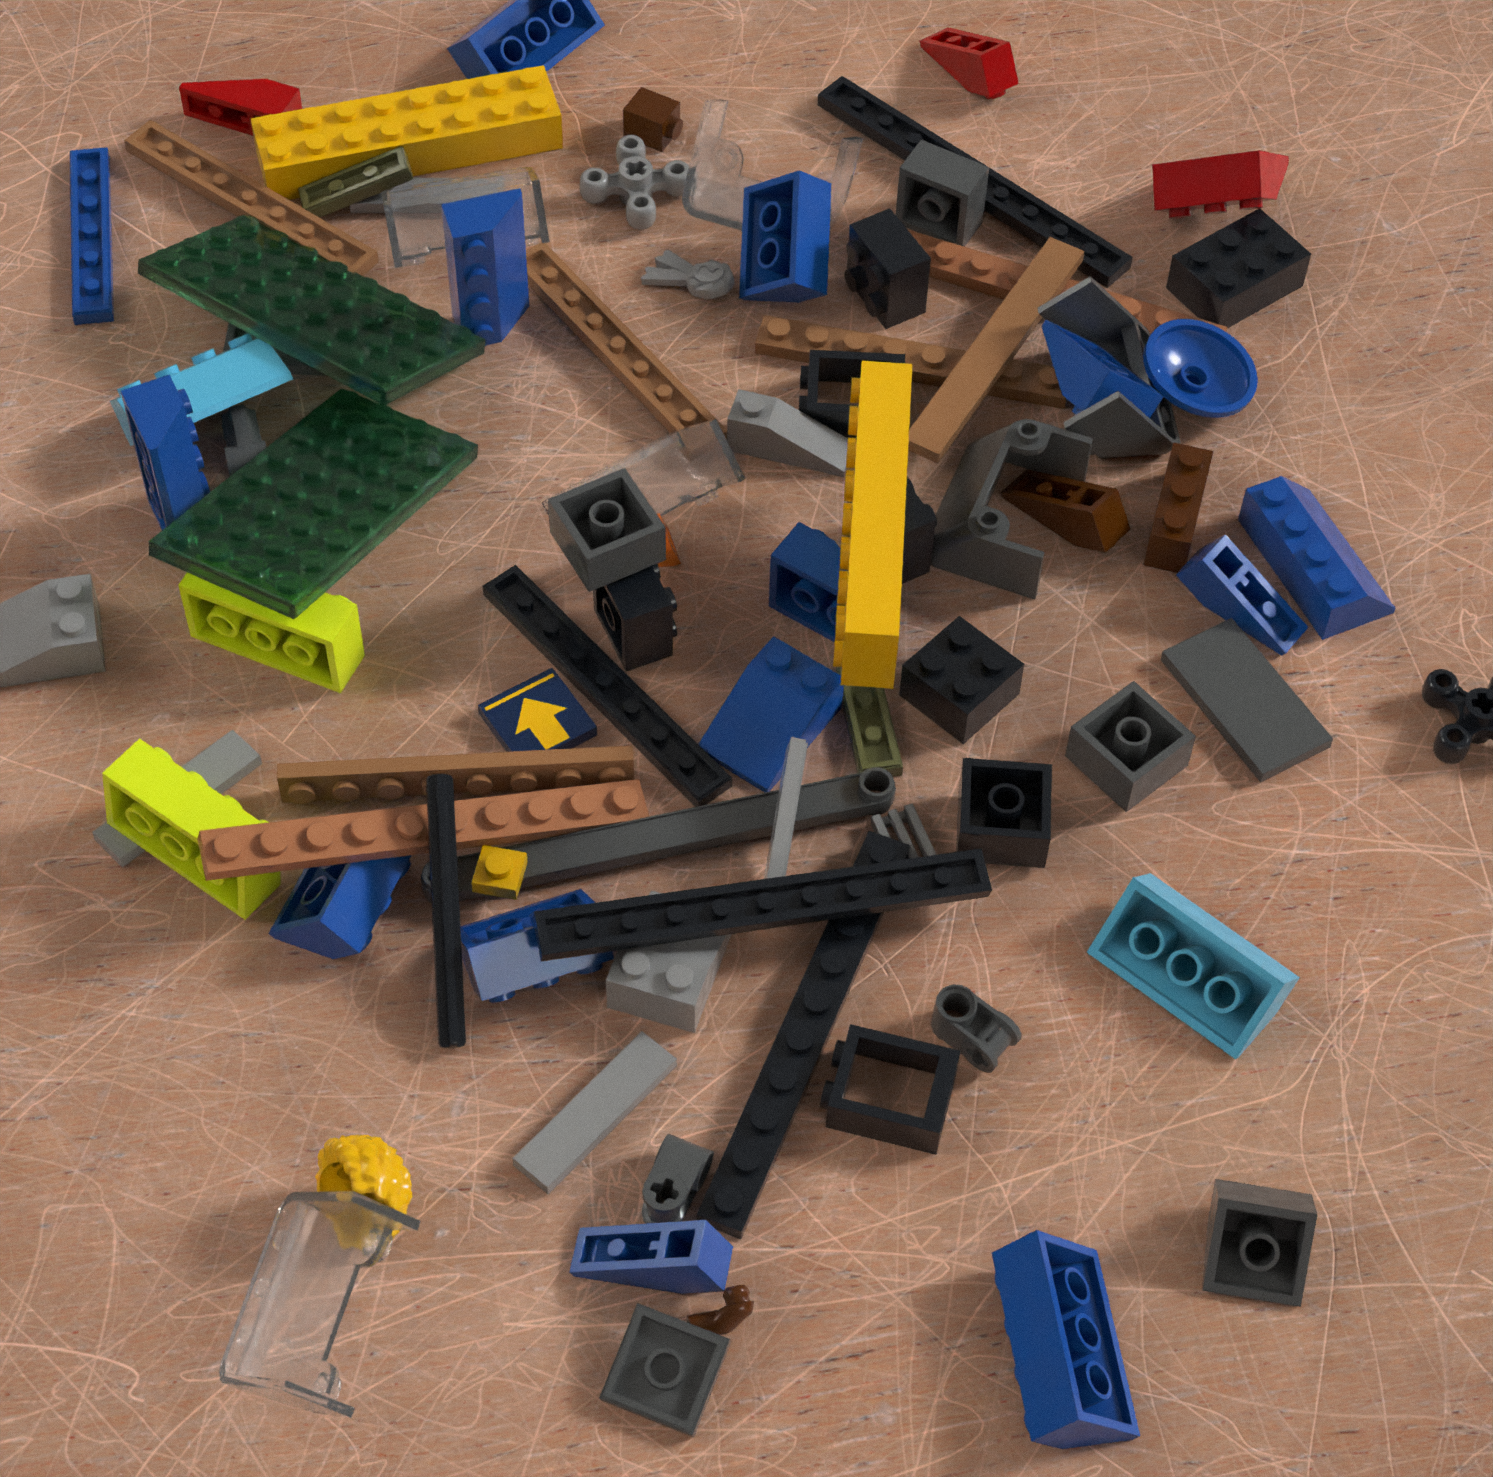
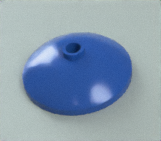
M1193 319L1171 320L1158 326L1151 333L1145 344L1143 362L1150 381L1167 401L1183 411L1202 417H1228L1242 411L1252 400L1256 392L1258 377L1252 358L1234 337L1212 324Z

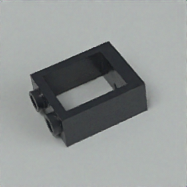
M810 350L809 366L801 365L800 389L808 390L807 396L799 395V411L846 438H856L854 435H848L850 406L858 405L817 403L818 381L852 383V378H860L862 361L905 363V354Z
M850 1024L846 1041L837 1040L831 1062V1067L838 1068L835 1081L826 1080L821 1096L820 1108L827 1109L826 1128L936 1155L961 1051ZM856 1055L935 1074L924 1118L844 1099Z

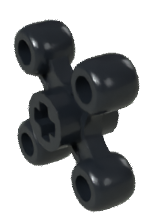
M1437 669L1429 673L1422 686V697L1425 703L1436 709L1447 708L1456 718L1455 724L1445 725L1439 730L1433 743V751L1435 756L1446 764L1459 763L1467 755L1471 743L1480 744L1490 739L1493 740V677L1488 688L1480 687L1466 692L1459 686V681L1452 672L1445 669Z

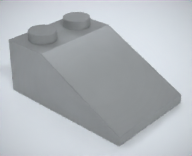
M91 574L46 580L0 603V688L106 672L100 606Z
M651 890V892H650L649 895L661 894V893L655 892V891H652V890ZM731 934L618 950L606 979L607 1008L695 1033Z

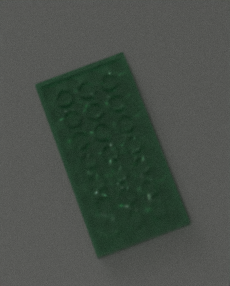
M238 216L231 221L212 227L205 232L186 238L179 243L138 259L137 274L383 406L484 354L486 340L472 333L469 328L457 325L441 317L438 312L426 309L410 301L407 296L395 293L379 285L372 278L348 271V267L344 263L328 261L319 256L315 248L295 243L288 239V235L284 232L272 230L259 223L258 219L252 216Z
M341 388L149 541V556L295 619L477 459L478 444L468 441L458 434L449 433L427 424L421 419H415L393 410L390 406L382 405L359 396L356 392Z

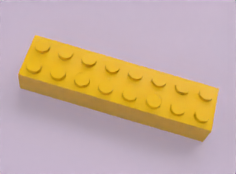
M544 65L250 118L256 153L265 186L288 200L300 198L298 188L401 146H403L408 156L413 176L563 149L562 115Z
M862 361L860 378H852L850 403H858V406H850L848 435H854L856 438L848 437L846 468H854V470H846L844 501L852 503H843L842 535L850 537L841 536L833 667H841L840 685L894 689L900 630L912 364Z

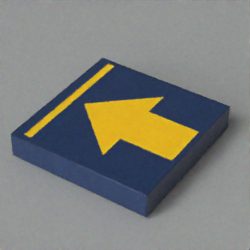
M553 668L478 705L479 715L506 752L571 749L597 736V726Z

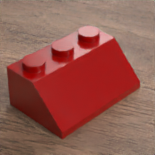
M1257 150L1152 164L1154 210L1168 212L1169 218L1175 219L1191 217V210L1204 209V214L1226 213L1227 206L1239 204L1240 210L1263 208V201L1277 199L1289 165V156Z

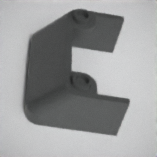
M1091 276L1037 308L1038 313L1045 320L1099 345L1157 391L1146 373L1143 362L1144 347L1151 334L1140 321ZM1117 391L1063 422L1066 430L1093 438L1090 455L1096 454L1102 459L1166 454L1172 450L1173 442L1181 444L1172 405L1164 397L1149 418L1123 394Z
M1022 419L970 443L961 458L936 513L937 526L934 532L931 566L1036 599L1045 552L1006 540L1010 527L1007 516L1000 510L988 507L987 505L1006 463L1037 472L1085 482L1093 438L1039 421Z

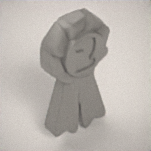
M665 250L662 256L655 257L656 267H646V274L641 277L643 285L687 286L691 295L703 299H714L726 295L735 284L733 273L728 264L709 260L705 263L692 265L670 250Z

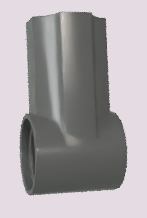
M244 404L229 407V410L221 415L224 439L227 444L224 450L231 484L272 477L265 440H261L255 409H249Z

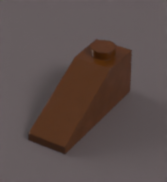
M1026 469L1001 491L1003 499L1074 546L1106 553L1131 530L1119 491L1116 488Z

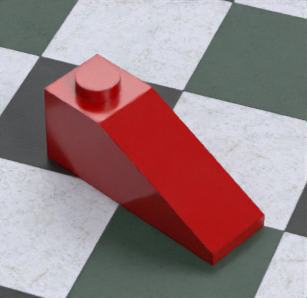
M949 27L919 40L921 48L968 92L983 95L986 99H995L1005 95L1006 89L1019 84L1009 41Z
M269 79L184 82L179 86L185 116L252 136L253 131L250 118L302 109L299 88Z

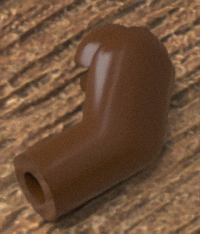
M737 1285L726 1288L723 1292L726 1306L718 1310L687 1315V1322L718 1335L732 1332L753 1312L754 1301H750L748 1287Z

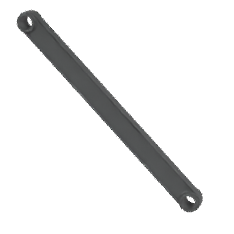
M871 767L861 773L801 785L793 831L866 815L873 816L886 813L895 799L896 787L894 778L886 769ZM779 790L501 848L527 853L528 863L520 887L525 888L771 836ZM871 790L880 791V793L871 792ZM480 852L457 857L459 901L487 896L486 894L472 892L471 882ZM429 861L422 870L421 888L427 901L432 904Z

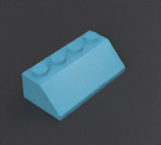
M250 333L244 334L228 341L230 349L216 355L212 348L191 357L194 365L179 371L177 364L154 373L157 379L170 374L176 389H185L193 413L187 414V417H191L193 423L293 380L291 372L265 336L252 339ZM140 380L117 389L120 397L110 400L130 446L134 444L121 390L141 384Z
M1151 873L1132 878L1087 950L1089 955L1234 1059L1240 1057L1272 1020L1300 978Z

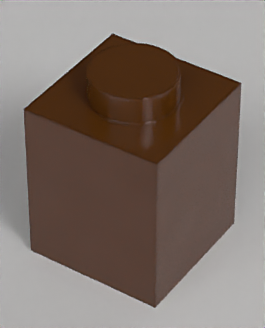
M641 87L623 109L624 136H638L643 140L645 146L663 152L672 140L675 141L682 131L683 120L680 119V102Z

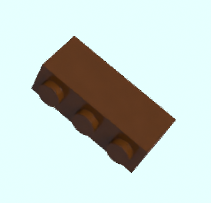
M1173 442L1148 541L1144 566L1178 573L1187 563L1214 451Z

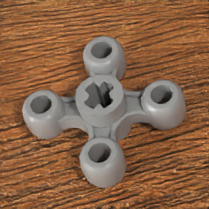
M627 135L622 137L616 146V160L619 164V171L607 174L600 168H589L580 176L579 184L582 198L591 204L601 203L609 195H619L621 202L626 205V219L629 225L635 229L644 230L651 227L656 219V204L653 200V193L665 190L672 196L685 195L691 189L692 171L687 163L680 160L670 161L663 169H653L651 162L646 159V147L643 140L635 135Z

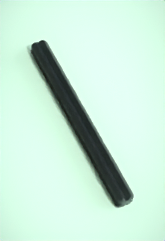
M433 774L426 779L438 1044L442 1048H459L466 1044L454 784L451 775Z

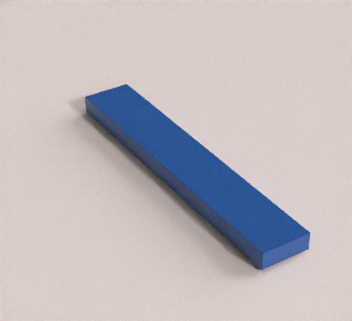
M108 147L71 150L72 317L75 325L114 321L110 156Z

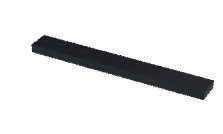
M516 565L482 586L483 595L695 807L707 805L732 787V777Z

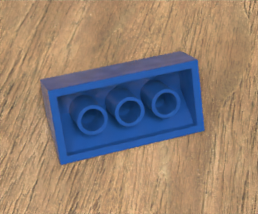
M509 0L449 46L447 50L467 79L544 65L547 72L604 27L605 24L589 0Z
M520 188L441 204L452 317L463 350L502 342L530 306L523 198Z
M169 374L121 390V395L147 500L174 558H178L184 555L207 516L208 510L204 496L211 493L204 473L202 471L199 472L200 469L205 468L198 446L196 444L193 445V442L199 441L191 417H187V414L193 413L189 397L184 388L176 389Z
M1283 476L1246 488L1238 521L1322 640L1395 612V606L1308 488Z
M1035 1230L992 1252L996 1272L995 1283L1000 1291L1005 1315L1004 1326L1010 1338L1015 1362L1014 1374L1020 1386L1025 1409L1024 1421L1030 1433L1031 1441L1059 1449H1069L1128 1441L1140 1437L1097 1250Z

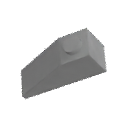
M738 389L727 419V451L844 477L848 438L779 398Z

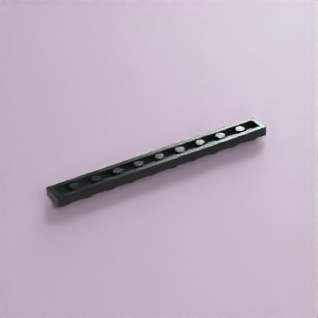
M844 76L838 78L818 94V106L903 160H906L920 140H923L983 164ZM989 168L984 211L1043 247L1049 237H1052L1083 250V261L1077 270L1088 277L1091 276L1096 282L1106 288L1111 286L1131 268L1132 256Z
M868 831L853 866L908 859L911 845ZM884 912L828 920L698 1210L697 1220H707L716 1230L742 1239Z
M981 848L534 911L533 923L542 962L989 897L992 887Z

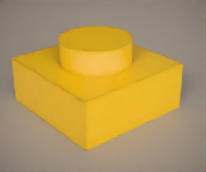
M482 845L471 882L472 892L517 900L528 863L527 853Z

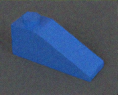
M1226 534L1199 549L1176 574L1204 607L1225 620L1232 618L1242 631L1281 656L1286 654L1308 629L1305 622Z
M707 1220L579 1228L569 1273L574 1277L680 1294L724 1292L733 1246Z

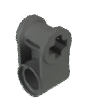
M953 984L946 986L940 990L936 997L931 1018L933 1033L955 1050H960V1054L974 1067L983 1072L991 1073L998 1066V1057L1009 1045L1015 1046L1022 1038L1019 1027L1012 1019L1004 1013L995 1010L963 985ZM956 1010L963 1015V1017H952L948 1015L945 1011Z
M667 1134L659 1148L654 1165L642 1190L644 1200L642 1218L645 1224L684 1221L696 1193L702 1188L713 1161L714 1151Z

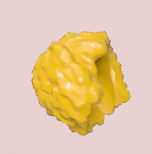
M342 1135L339 1139L336 1137L330 1138L325 1142L324 1148L319 1151L317 1156L320 1169L315 1175L317 1181L316 1197L321 1202L327 1204L328 1212L335 1220L334 1225L338 1236V1243L343 1250L354 1247L359 1251L373 1253L375 1248H381L382 1241L386 1243L392 1242L394 1236L400 1232L399 1225H401V1221L405 1220L407 1206L413 1197L411 1175L409 1170L403 1166L402 1157L396 1154L397 1149L387 1145L380 1137Z

